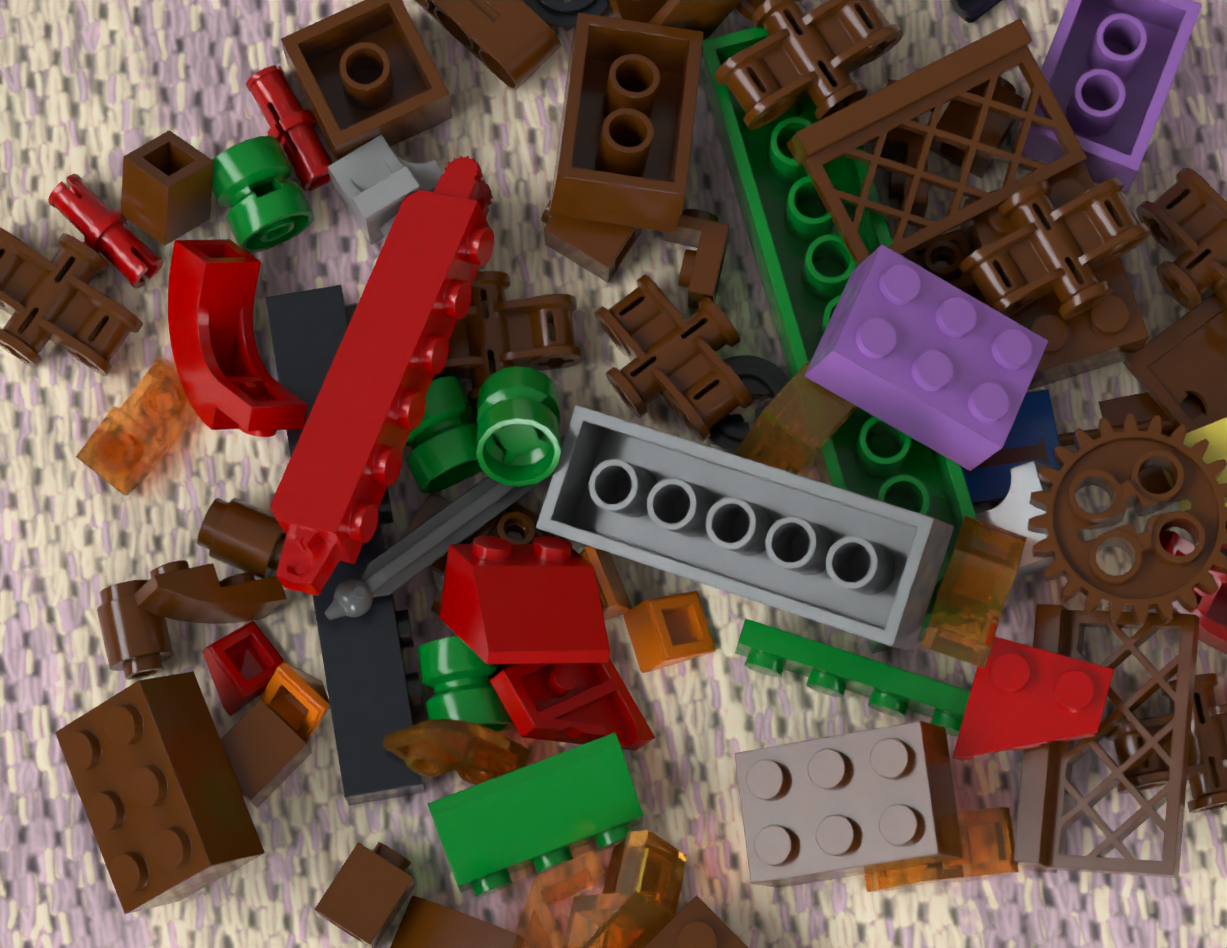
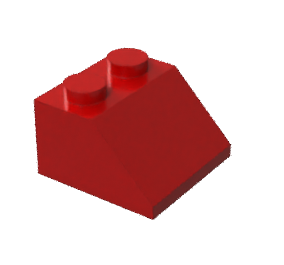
M480 536L474 538L473 544H449L439 618L486 664L609 663L610 646L594 566L580 556L572 548V544L569 541L557 537L542 536L535 538L533 544H512L502 538Z

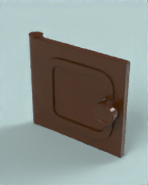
M1215 293L1202 301L1201 305L1195 310H1190L1146 343L1143 349L1137 350L1123 362L1164 411L1167 418L1174 423L1176 428L1181 424L1187 426L1186 433L1227 417V304ZM1189 393L1202 400L1205 406V414L1202 412V408L1197 401L1187 397Z

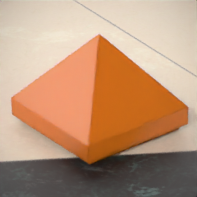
M286 662L278 666L260 697L306 743L312 738L330 708V702L322 681Z

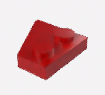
M986 634L952 758L964 761L974 759V756L1011 749L1018 751L1039 747L1043 743L1060 740L1067 742L1096 736L1114 669Z
M610 658L609 663L515 664L502 670L490 680L522 738L583 745L616 733L621 749L632 751L640 749L655 738Z

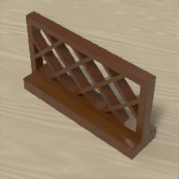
M1021 18L796 132L787 143L797 165L803 164L857 267L869 256L857 232L864 210L898 221L892 243L887 248L903 255L1005 202L1025 187L1042 180H1048L1087 159L1028 47L1032 39ZM1018 66L1031 89L1025 111L991 100L998 76ZM986 83L983 96L969 92ZM954 99L979 107L970 139L936 128L943 104ZM1037 102L1045 117L1034 114ZM931 111L927 125L913 121ZM988 111L1021 121L1012 153L979 142ZM1033 125L1054 132L1065 155L1049 164L1022 157L1030 126ZM896 128H901L924 136L914 168L880 157L887 133ZM876 139L872 154L857 149ZM932 139L966 150L957 182L923 171ZM975 153L1009 164L1001 189L990 193L966 185ZM842 156L868 164L859 197L835 189L823 166ZM877 167L911 178L902 210L867 200ZM1018 167L1032 171V173L1014 181ZM920 181L954 192L946 217L935 222L910 214ZM963 195L977 200L958 210ZM842 203L855 207L852 220ZM907 224L922 228L903 239Z
M1037 604L1033 647L1089 662L1082 654L1085 627L1110 628L1123 642V645L1102 662L1100 666L1115 669L1133 654L1151 674L1152 678L1125 702L1111 686L1109 687L1107 696L1118 708L1099 724L1096 736L1083 738L1076 746H1074L1075 740L1067 742L1060 740L1043 743L1039 747L1023 749L1013 862L1036 872L1057 873V870L1179 878L1200 618L1196 614L1173 613L1171 622L1165 624L1158 613H1148L1143 628H1137L1132 612H1122L1120 619L1113 626L1109 625L1108 611H1094L1087 617L1083 615L1084 610H1068L1063 605ZM1121 628L1139 630L1129 638ZM1158 630H1181L1179 654L1158 671L1139 650V647ZM1177 673V683L1175 691V689L1168 683V680L1171 679ZM1162 687L1175 702L1174 719L1153 736L1133 711ZM1127 718L1147 742L1122 765L1118 766L1098 742ZM1172 737L1170 755L1162 745ZM1090 749H1093L1112 773L1084 797L1071 782L1072 765ZM1156 751L1170 767L1169 781L1162 790L1148 801L1127 776ZM1121 782L1142 807L1113 832L1093 806ZM1071 795L1076 800L1077 804L1070 811H1068L1069 799ZM1167 802L1164 820L1157 810ZM1086 813L1107 838L1087 856L1065 855L1067 829ZM1149 817L1164 832L1162 861L1138 860L1122 842ZM1116 848L1124 859L1107 858L1105 856Z

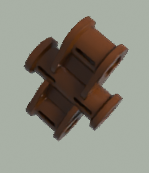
M766 0L755 10L751 20L757 29L764 28L769 36L730 57L717 69L714 77L720 86L728 85L746 112L743 120L749 130L765 126L808 97H811L817 106L814 114L819 121L866 96L867 90L862 82L854 83L849 74L861 66L878 59L902 39L904 34L898 24L890 25L874 0H829L810 13H807L802 6V0Z
M1183 168L1176 174L1177 182L1154 202L1144 201L1137 207L1136 212L1140 222L1148 224L1154 239L1177 258L1173 262L1163 261L1156 269L1157 276L1167 292L1188 310H1195L1202 303L1201 296L1210 288L1227 304V201L1201 175L1190 168Z
M1119 177L1108 179L1094 186L1058 209L1049 197L1052 187L1047 180H1042L1018 191L998 208V212L1003 220L1011 219L1017 230L979 248L966 257L958 267L963 276H972L989 307L1007 317L1019 312L1032 302L1054 290L1062 304L1058 309L1064 320H1067L1091 309L1113 292L1109 281H1100L1094 269L1133 250L1151 236L1152 231L1147 223L1140 224L1121 194L1124 185Z
M0 228V309L11 315L3 329L0 328V347L25 364L37 369L42 362L40 352L50 340L87 367L103 376H107L112 370L110 360L129 333H138L143 326L142 321L126 307L89 286L97 273L105 274L109 268L108 262L85 243L65 233L58 240L59 251L50 261L13 234Z
M501 271L478 272L471 287L472 297L469 310L463 319L457 320L448 342L449 353L447 362L443 370L439 374L434 375L433 380L447 376H455L458 379L471 378L472 390L468 392L467 398L470 406L477 408L479 388L487 377L490 376L489 361L495 362L496 372L500 369L514 366L534 368L536 370L568 368L581 363L584 360L583 350L575 345L572 312L577 309V302L574 296L569 294H546L532 298L506 301L505 290L511 286L508 273ZM484 300L488 303L489 318L487 319L483 318L481 302ZM549 323H552L554 326V342L549 337Z
M644 274L636 280L638 287L611 308L607 309L602 306L594 312L604 332L631 361L620 370L612 367L605 373L606 377L621 400L638 418H641L648 412L647 404L659 395H662L695 437L700 441H704L711 436L709 428L738 406L746 409L754 403L750 392L739 376L716 354L725 345L730 347L736 346L741 342L740 336L725 313L708 296L698 302L699 310L685 320L657 284Z
M1216 673L1195 675L1187 780H1189L1193 797L1187 802L1189 813H1200L1227 807V704L1217 706L1213 689L1219 684ZM1177 679L1169 681L1168 683L1176 691ZM1160 687L1162 696L1170 698L1173 714L1139 719L1153 736L1174 719L1175 702L1162 687ZM1130 721L1120 723L1106 735L1107 740L1114 742L1119 766L1147 742ZM1172 737L1162 745L1170 755ZM1155 751L1127 777L1139 791L1154 789L1168 784L1170 767ZM1121 782L1117 785L1119 794L1130 793Z

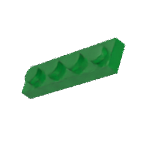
M746 618L735 654L747 657L746 667L761 674L782 677L783 670L803 675L808 677L806 686L817 692L833 697H843L845 690L870 697L868 706L878 712L904 718L907 710L931 717L930 724L946 728V734L955 737L959 735L970 691Z

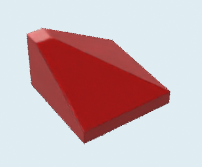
M254 620L210 644L202 651L223 708L230 717L261 695L278 666L285 662Z

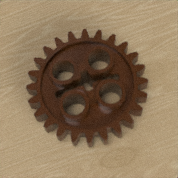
M1127 413L1122 431L1115 433L1109 421L1104 417L1099 420L1098 438L1095 440L1080 428L1075 431L1073 438L1077 448L1076 453L1059 445L1055 447L1053 456L1061 467L1060 471L1041 467L1038 478L1051 491L1031 492L1029 503L1038 509L1046 511L1045 514L1028 520V531L1046 534L1045 539L1033 546L1032 554L1033 557H1053L1054 561L1044 571L1043 578L1045 581H1050L1064 576L1068 580L1061 595V599L1064 602L1080 592L1087 596L1083 615L1089 617L1100 604L1109 606V625L1115 626L1123 610H1132L1137 628H1143L1148 610L1155 608L1161 620L1167 624L1173 618L1172 603L1178 601L1190 613L1196 610L1198 604L1193 591L1195 587L1211 596L1216 593L1219 586L1209 573L1210 570L1227 574V556L1220 552L1221 549L1227 550V507L1225 506L1227 501V483L1218 484L1216 480L1225 470L1227 462L1225 459L1206 464L1202 460L1209 445L1207 439L1196 443L1191 448L1184 445L1186 425L1181 424L1168 437L1161 434V417L1155 415L1147 431H1138L1133 413ZM1157 466L1163 468L1171 475L1174 487L1163 494L1148 492L1139 482L1138 474L1147 467ZM1094 485L1101 487L1108 493L1111 499V506L1101 513L1093 514L1086 512L1079 507L1076 501L1075 494L1077 491L1085 486ZM1188 500L1191 503L1189 510L1152 516L1147 520L1143 533L1137 534L1132 524H1126L1088 541H1082L1078 535L1086 529H1100L1119 524L1123 521L1127 508L1133 507L1137 516H1146L1162 510L1174 502ZM1178 527L1184 529L1194 540L1195 548L1185 556L1171 555L1160 544L1159 534L1167 528ZM1115 546L1121 548L1129 555L1132 568L1123 575L1113 576L1106 574L1098 566L1096 554L1105 547Z

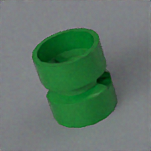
M259 136L245 140L226 149L212 159L214 161L213 194L220 206L231 208L226 216L227 223L238 245L248 253L268 250L294 238L309 227L315 219L300 184L287 181L292 174V169L276 137Z
M514 366L504 368L487 377L479 388L477 399L478 428L476 433V455L480 468L491 479L504 485L522 487L537 484L549 477L559 463L561 430L559 427L560 397L557 387L546 374L528 367Z
M455 376L432 380L425 396L426 406L423 419L416 429H411L405 446L412 447L406 457V462L421 493L428 494L431 490L438 492L447 489L483 471L480 468L476 455L478 424L466 423L473 411L458 377Z
M458 636L434 640L417 648L422 684L434 688L435 693L425 702L432 740H460L498 733L514 726L512 719L490 683L493 677L505 669L504 664H486Z

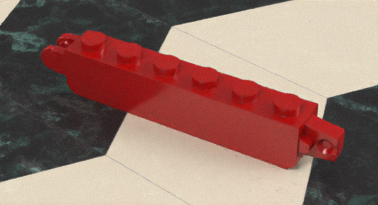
M460 156L458 159L453 158L454 160L448 162V166L444 168L445 173L441 174L434 192L418 190L405 197L398 210L270 504L277 522L286 534L276 573L284 588L319 596L339 561L355 564L363 543L369 542L376 531L378 508L387 486L393 485L399 476L402 466L403 448L411 429H416L423 419L427 391L434 375L439 374L445 367L449 353L448 342L457 320L463 319L467 314L471 303V287L480 266L488 263L493 252L494 233L486 220L490 210L488 206L492 204V191L485 180L481 181L483 177L482 170L474 158L470 159L469 156L465 158Z

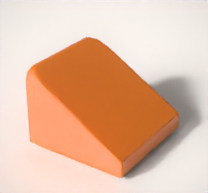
M591 546L585 547L580 552V556L594 566L604 621L623 615L632 609V605L612 556L609 552Z
M697 590L645 600L623 615L642 673L651 672L716 651Z

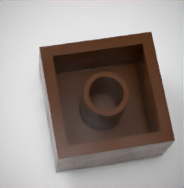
M364 0L281 38L287 65L309 109L313 113L335 161H338L381 134L389 147L452 118L449 92L402 0Z

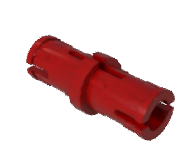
M273 65L255 73L246 82V87L253 95L270 126L267 132L268 136L278 139L282 150L301 182L303 190L313 191L331 182L328 166L333 164L314 129L317 121L311 110H303L284 76L282 67Z
M78 174L66 177V182L71 186L68 188L61 181L49 195L48 203L55 207L84 236L85 241L83 243L97 253L100 252L129 281L133 288L137 289L145 285L142 275L144 274L150 280L161 269L163 259L156 255L127 226L128 223L126 221L128 219L121 214L120 209L111 210L82 181Z

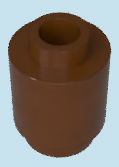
M216 498L204 517L199 530L197 544L209 549V556L242 571L252 572L254 576L263 579L271 577L274 571H277L286 534L277 522L274 514L237 498H233L230 502Z
M149 580L122 582L100 591L102 605L97 608V614L109 667L112 671H124L125 678L128 680L146 678L164 670L162 662L174 655L165 617L157 616L137 607L134 594Z

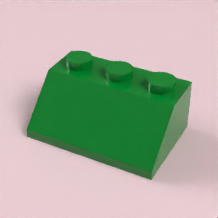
M616 733L427 803L460 893L473 888L476 897L486 896L512 885L513 882L510 874L534 865L537 874H542L574 861L571 850L589 843L596 842L598 850L601 851L615 847L623 841H629L635 837L632 827L643 822V813Z

